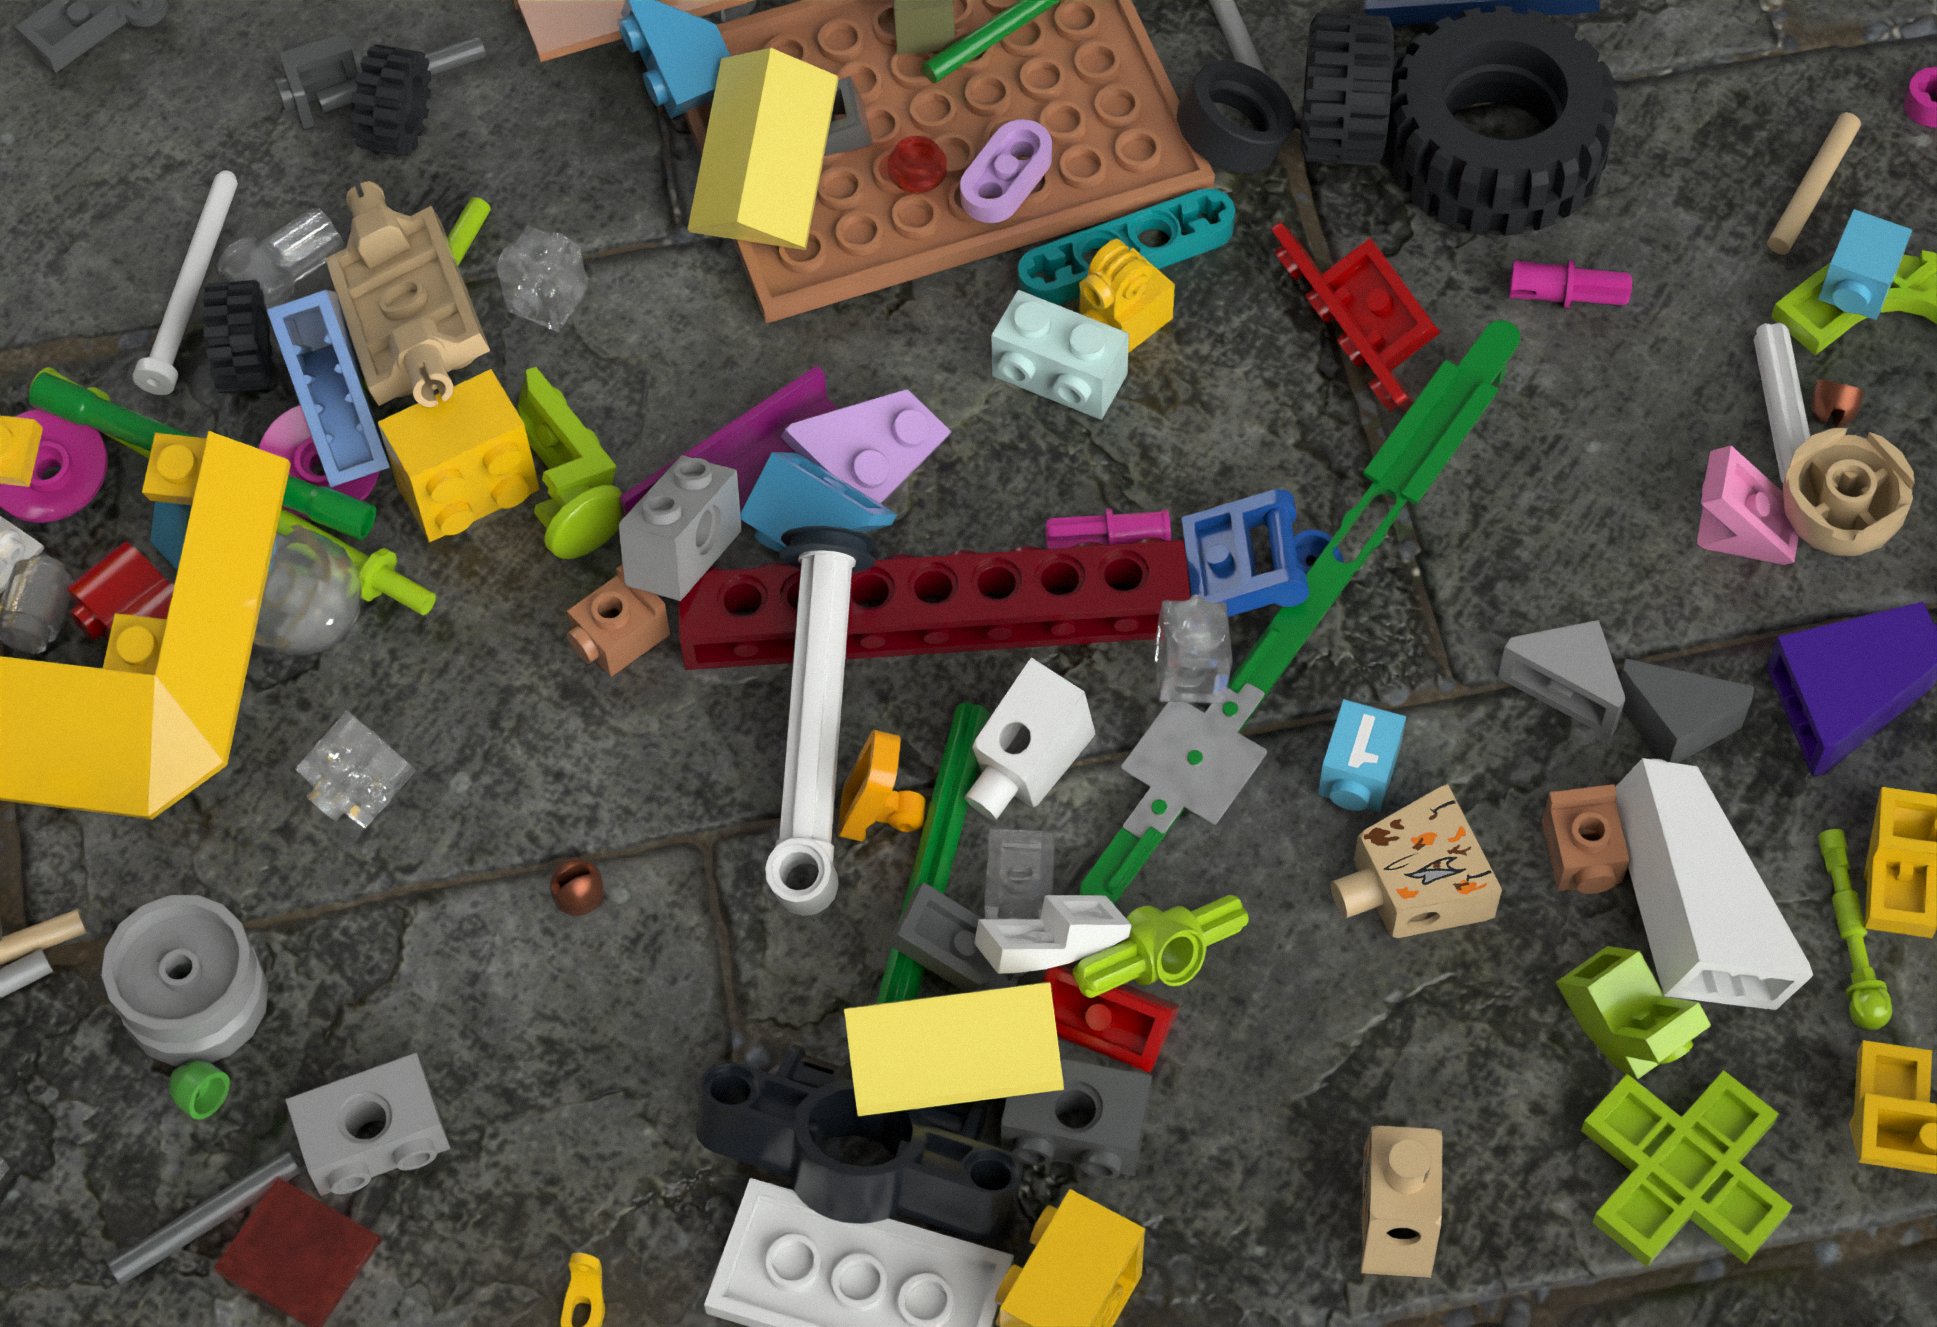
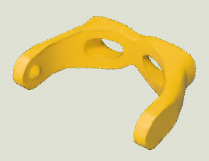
M572 1253L569 1261L571 1281L564 1301L561 1327H573V1312L578 1303L591 1305L590 1318L582 1327H601L605 1315V1303L603 1299L600 1260L589 1254Z

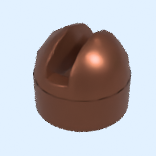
M1816 380L1811 396L1813 415L1820 424L1824 425L1829 419L1831 412H1835L1833 426L1835 428L1847 426L1856 418L1861 408L1865 391L1837 382Z
M576 857L564 860L555 868L550 881V890L554 903L562 912L569 915L580 916L592 912L600 905L604 897L605 890L602 876L599 870L590 861ZM573 879L572 881L564 885L562 888H560L562 883Z

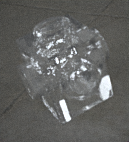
M527 225L516 243L507 245L498 260L497 275L500 279L507 311L557 332L561 330L588 289V276L585 274L580 246L576 245L565 235L557 232L546 233Z
M348 710L345 711L295 768L298 773L314 786L307 795V798L334 821H337L345 813L365 829L417 770Z

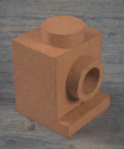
M623 564L616 568L617 575L567 610L571 630L566 634L569 643L584 662L590 664L595 660L610 677L671 634L665 603L657 594L625 586Z
M1615 784L1549 792L1542 818V826L1557 891L1578 889L1579 892L1584 894H1595L1607 891L1616 884L1623 883L1630 860L1616 806L1617 792ZM1588 839H1599L1597 841H1588Z

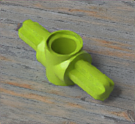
M1227 895L1191 912L1183 906H1175L1164 912L1154 906L1139 907L1126 917L1131 924L1129 937L1110 948L1082 959L1073 969V978L1079 985L1081 993L1091 998L1131 980L1141 986L1149 985L1158 980L1170 986L1183 985L1190 981L1200 970L1206 955V947L1240 932L1249 922L1248 912L1243 908L1241 900L1234 895Z

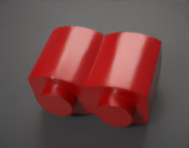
M124 542L66 588L75 604V607L69 611V614L81 631L92 641L101 635L109 642L115 613L167 619L174 584L165 579L136 548Z

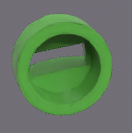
M196 1059L187 1062L185 1066L177 1067L172 1072L168 1087L170 1097L179 1109L193 1119L202 1120L211 1116L223 1104L229 1091L230 1080L226 1073L213 1064Z

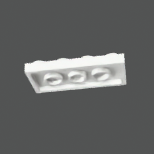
M750 1178L704 1307L706 1314L748 1327H994L1001 1305L995 1303V1297L1002 1280L1008 1270L1014 1265V1255L889 1218L866 1224H853L832 1220L810 1209L802 1202L795 1191Z

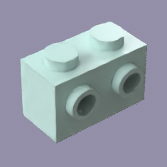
M1021 290L1017 291L991 335L993 377L1100 420L1103 419L1128 374L1129 333Z

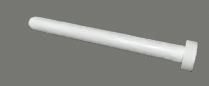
M221 171L214 178L150 356L140 359L133 372L132 378L134 383L149 393L157 395L170 394L177 382L178 372L172 365L238 185L236 176L230 171Z

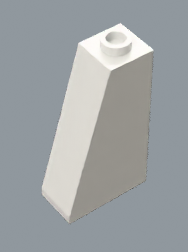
M1642 758L1615 787L1617 792L1616 806L1630 860L1628 869L1663 996L1777 1010L1813 976L1810 963L1697 766L1671 763L1662 759Z

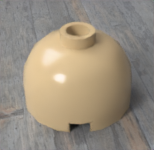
M1832 428L1810 436L1795 450L1783 482L1784 513L1797 535L1816 550L1833 556H1858L1881 548L1904 524L1913 500L1912 488L1915 483L1913 470L1898 448L1884 437L1868 432L1867 438H1863L1857 435H1846L1848 428Z

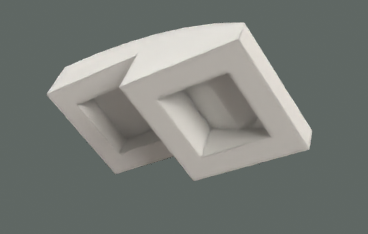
M1045 895L1040 919H979L974 944L998 974L1022 973L1065 965L1110 948L1129 937L1131 924L1106 896Z

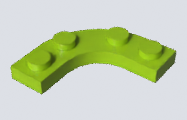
M1922 250L1919 257L1903 255L1880 313L1903 311L1924 316L1937 324V253ZM1830 263L1775 304L1771 316L1777 323H1783L1789 329V333L1814 355L1821 352L1856 323L1868 318L1860 314L1845 312L1835 305L1818 300Z

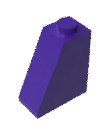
M1924 602L1777 637L1766 668L1812 777L1827 773L1934 687L1937 680V623L1932 622Z

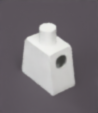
M1031 658L974 742L972 748L982 774L964 797L965 800L979 813L994 821L997 820L1014 796L1028 806H1037L1096 734L1085 692Z

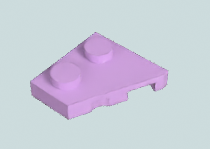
M906 389L792 423L785 429L780 438L796 453L801 454L882 504L949 436L951 431Z

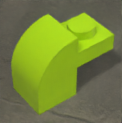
M1606 946L1556 981L1583 1031L1614 1066L1636 1079L1641 1078L1659 1064L1672 1062L1685 1055L1693 1047L1692 1039L1711 1026L1699 1002L1663 996L1658 983L1638 950Z

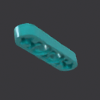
M1209 188L1196 190L1036 247L1025 253L1019 261L1018 288L1023 292L1056 305L1079 298L1080 282L1088 276L1090 266L1083 259L1084 255L1092 249L1102 248L1114 239L1121 240L1129 247V250L1134 248L1157 269L1216 249L1227 243L1233 235L1235 221L1234 203L1227 194L1219 190ZM1206 213L1211 220L1218 219V222L1210 224L1205 218L1198 219V215ZM1158 229L1165 232L1170 237V240L1165 245L1154 248L1142 244L1137 237L1146 230ZM1181 230H1187V235L1183 236ZM1066 261H1072L1075 275L1072 274L1071 265L1066 266ZM1044 271L1048 278L1055 277V281L1045 283L1042 277H1035V274Z

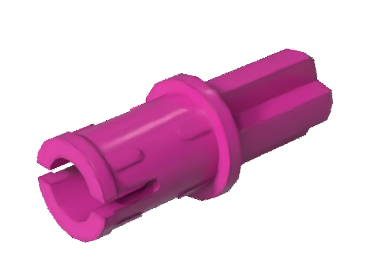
M1513 260L1509 299L1563 303V308H1570L1571 301L1625 305L1629 303L1631 298L1632 276L1626 272L1575 268L1574 260H1568L1567 265Z
M1107 508L1104 515L1051 518L1046 522L1045 527L1047 549L1073 547L1083 542H1098L1103 545L1136 543L1145 538H1161L1171 541L1169 511L1166 509L1159 512L1113 514L1112 508Z

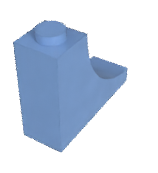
M323 290L267 309L330 488L391 467L368 399L357 354L337 293Z

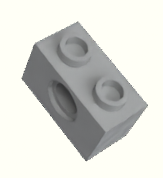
M683 455L676 460L618 524L625 586L681 601L742 531L737 470L709 463L704 459L690 458Z
M417 1052L285 1099L308 1173L320 1196L330 1192L334 1194H347L357 1191L370 1182L371 1177L396 1168L400 1170H414L432 1162L438 1153L451 1149ZM381 1121L386 1123L383 1130L373 1138H355L358 1130L369 1122Z

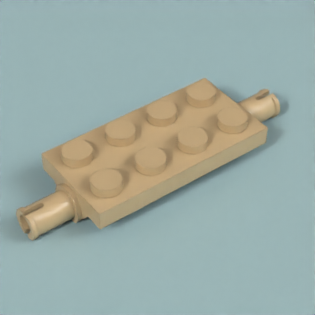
M371 181L360 183L364 193L363 197L360 198L355 186L348 191L346 196L348 208L353 215L347 247L325 258L367 387L378 406L396 397H404L413 393L415 400L420 405L433 407L438 405L434 390H439L444 402L453 394V383L447 372L466 367L475 358L489 352L490 349L442 223L433 207L430 206L412 216L393 211L387 207L383 190L378 184Z

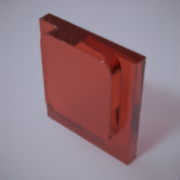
M278 1177L218 1261L214 1270L219 1275L307 1327H322L382 1240L379 1235Z

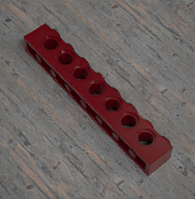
M1145 538L1136 543L1113 545L1083 542L1073 547L1053 549L1020 546L1007 552L992 553L958 550L946 556L916 558L907 554H896L884 560H875L873 567L865 571L854 572L851 575L845 660L1189 637L1191 600L1184 540L1166 541L1161 538ZM779 562L767 563L758 568L726 570L721 567H710L686 596L679 601V636L685 670L793 663L797 622L796 609L798 608L801 569ZM1116 584H1129L1135 588L1128 591H1119L1113 589L1112 586ZM1054 588H1066L1072 592L1065 595H1055L1048 591ZM992 592H1003L1009 596L1003 599H990L985 595ZM930 596L945 598L944 601L935 604L922 601ZM868 600L882 602L881 605L873 608L859 605ZM744 608L756 610L747 616H736L733 614Z

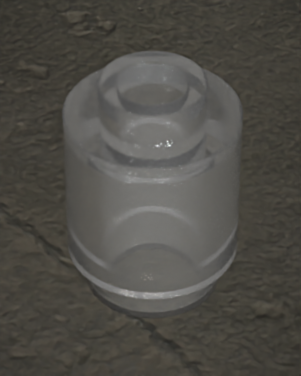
M34 555L30 559H23L14 563L0 602L2 606L0 612V640L7 646L23 652L40 653L46 650L48 642L54 641L57 638L71 598L66 588L75 582L73 577L66 572V567L60 561L44 555Z

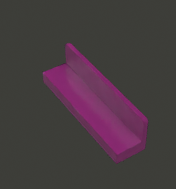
M819 366L813 367L682 455L690 458L704 459L709 463L737 470L741 514L771 453H796L780 438L785 429L792 423L839 410L827 398L825 373ZM678 458L621 495L619 502L623 518Z

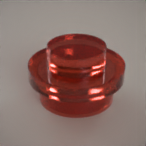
M910 136L901 140L890 154L888 174L893 184L903 191L910 193L928 192L938 187L945 179L947 159L944 152L932 139L925 136Z

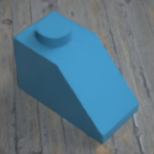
M772 452L740 516L741 520L757 529L754 537L760 543L780 552L787 547L781 541L782 533L789 529L803 526H830L859 531L864 534L891 526L897 514L799 453Z

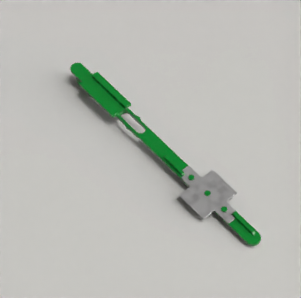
M1505 320L1490 323L1458 366L1445 359L1364 470L1363 476L1373 481V483L1356 507L1350 509L1345 514L1342 526L1307 572L1308 598L1297 606H1283L1206 712L1200 711L1177 696H1172L1121 766L1122 770L1149 785L1150 789L1081 883L1080 895L1106 896L1115 906L1185 808L1213 825L1219 822L1267 755L1265 748L1239 733L1355 572L1362 567L1375 547H1378L1384 541L1388 529L1400 514L1404 504L1409 501L1417 506L1497 395L1499 388L1491 384L1495 382L1500 385L1504 381L1507 362L1520 343V332L1513 323ZM1378 495L1390 496L1395 501V505L1356 559L1349 563H1342L1336 560L1333 556L1334 549L1340 545L1372 499Z

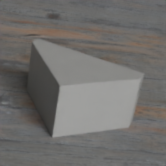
M1599 620L1511 637L1504 648L1498 674L1499 679L1607 737H1612L1617 729L1626 698Z

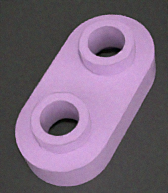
M1022 119L1008 122L997 130L961 178V204L964 211L971 218L984 223H996L1008 219L1017 211L1051 165L1052 139L1045 127L1035 121ZM1024 155L1030 158L1027 160H1018L1015 157ZM988 196L997 197L995 199H985Z

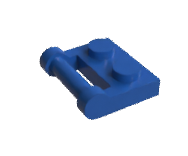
M1280 489L1270 490L1181 517L1193 609L1201 625L1273 603L1284 607L1297 606L1308 598L1307 576L1298 566L1292 523L1295 521L1297 513L1294 497L1290 492ZM1264 525L1268 528L1274 571L1257 575L1250 529Z

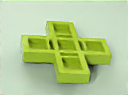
M1724 1070L1682 1117L1630 1075L1626 1074L1585 1119L1581 1129L1584 1134L1632 1172L1596 1212L1592 1223L1644 1266L1648 1267L1690 1219L1746 1264L1788 1216L1792 1208L1789 1202L1740 1164L1742 1159L1775 1123L1779 1113Z

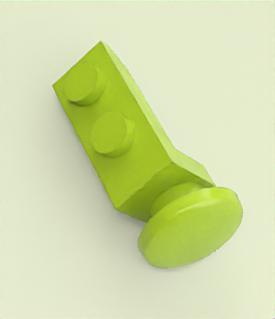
M537 367L527 369L516 411L524 422L529 445L549 468L543 472L542 481L548 487V494L552 497V499L536 504L534 514L547 529L544 542L550 552L561 559L579 558L601 547L619 529L618 524L623 519L619 498L623 493L618 487L612 486L617 466L603 450L595 433L591 429L586 428L568 407L561 391L556 387H552Z

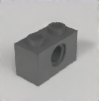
M1060 1058L1064 1090L1007 1097L1001 1121V1149L1012 1152L1016 1159L1033 1165H1048L1052 1163V1160L1079 1165L1083 1172L1099 1178L1112 1179L1120 1174L1135 1176L1151 1101V1075ZM1077 1110L1089 1115L1092 1121L1085 1127L1074 1129L1061 1124L1058 1118L1065 1112Z

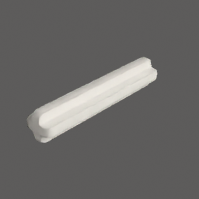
M1765 323L1757 328L1754 344L1780 479L1783 483L1795 450L1810 437L1789 329L1783 323L1772 325Z

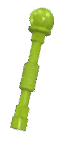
M1830 829L1820 833L1818 840L1821 854L1825 859L1827 872L1829 875H1832L1836 894L1832 896V902L1840 938L1847 941L1853 968L1851 973L1853 984L1846 989V996L1850 1000L1849 1013L1851 1020L1857 1027L1866 1030H1877L1885 1026L1892 1016L1891 998L1887 992L1886 983L1876 980L1874 969L1869 965L1863 939L1867 934V929H1865L1859 894L1857 891L1852 890L1848 874V870L1851 867L1844 831Z

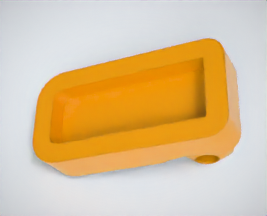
M872 730L843 786L837 828L838 837L864 842L866 829L874 824L875 821L889 823L891 827L902 832L916 831L923 827L926 799L921 794L910 790L892 791L898 769L900 735Z

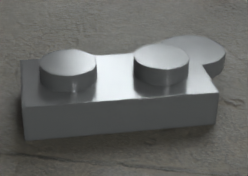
M53 0L15 26L20 41L56 73L127 22L139 27L152 26L160 22L167 14L168 2L167 0Z
M925 882L913 891L888 942L893 948L964 992L1016 986L1019 978L1025 974V972L998 974L974 944L978 921L982 918Z

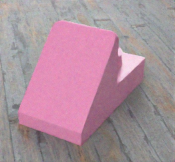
M1733 446L1710 451L1706 477L1702 486L1701 504L1703 505L1697 544L1707 550L1781 565L1794 563L1799 536L1784 513L1783 492Z

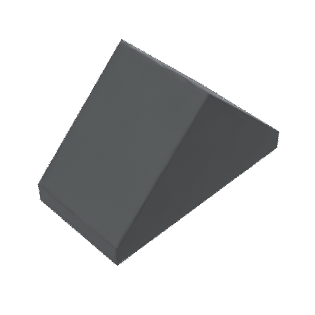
M1625 659L1619 679L1626 698L1622 711L1659 759L1677 764L1741 729L1755 686L1631 659Z

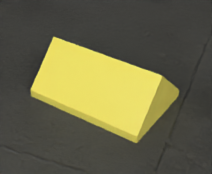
M772 48L721 58L688 224L689 232L806 250L839 79L837 75Z
M1050 982L844 1009L858 1116L1064 1090Z

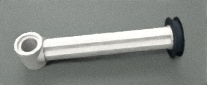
M803 526L789 529L782 533L781 541L787 547L780 551L779 556L786 564L801 569L780 833L774 850L768 856L765 871L767 882L780 904L791 913L802 916L814 915L828 908L835 899L839 886L837 872L833 866L834 846L831 844L851 575L854 572L865 571L873 567L875 559L869 554L876 547V542L872 537L859 531L830 526ZM808 863L818 868L817 880L807 889L797 891L786 886L789 872L799 864Z

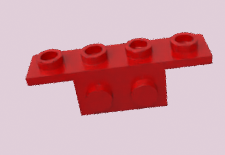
M1281 221L1271 228L1282 244L1275 251L1278 259L1295 280L1302 275L1307 278L1313 289L1305 295L1326 323L1335 318L1345 333L1339 336L1337 341L1354 364L1359 368L1365 362L1368 363L1377 376L1368 384L1389 412H1392L1399 406L1407 413L1415 401L1393 369L1441 333L1371 238L1363 242L1325 273H1322L1301 242Z

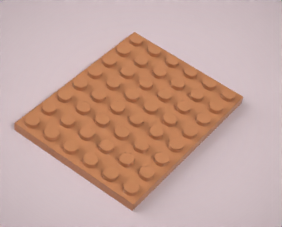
M800 0L717 24V28L731 56L772 48L835 74L839 80L850 76L863 100L873 145L824 156L806 250L733 239L766 324L1120 218L1196 190L1214 189L1215 174L1209 162L1196 153L1181 134L1176 120L1180 101L1131 0H1061L935 84L930 82L925 76L922 64L940 52L897 55L892 0ZM953 0L955 42L1019 0ZM713 101L683 113L701 158ZM845 114L835 115L836 120L846 117ZM1022 119L1041 124L1047 129L1052 139V162L1048 171L1017 211L1008 219L996 223H984L971 218L964 211L961 204L960 182L964 172L997 130L1004 124ZM1021 155L1015 158L1018 160H1027L1030 157ZM994 196L985 197V199H995V198H997V197H994Z

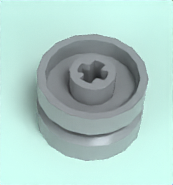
M169 895L140 906L122 921L105 948L101 976L109 1001L116 1013L121 1017L130 1037L152 1058L172 1066H185L191 1060L199 1059L212 1063L228 1057L254 1035L266 1013L269 986L262 965L254 948L251 946L242 923L223 904L199 895Z

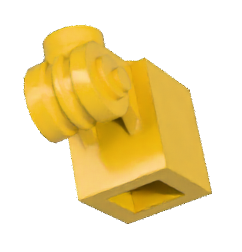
M1119 239L1111 240L1097 251L1089 266L1088 276L1079 285L1080 314L1129 333V353L1173 319L1175 284L1134 248L1129 250V247Z

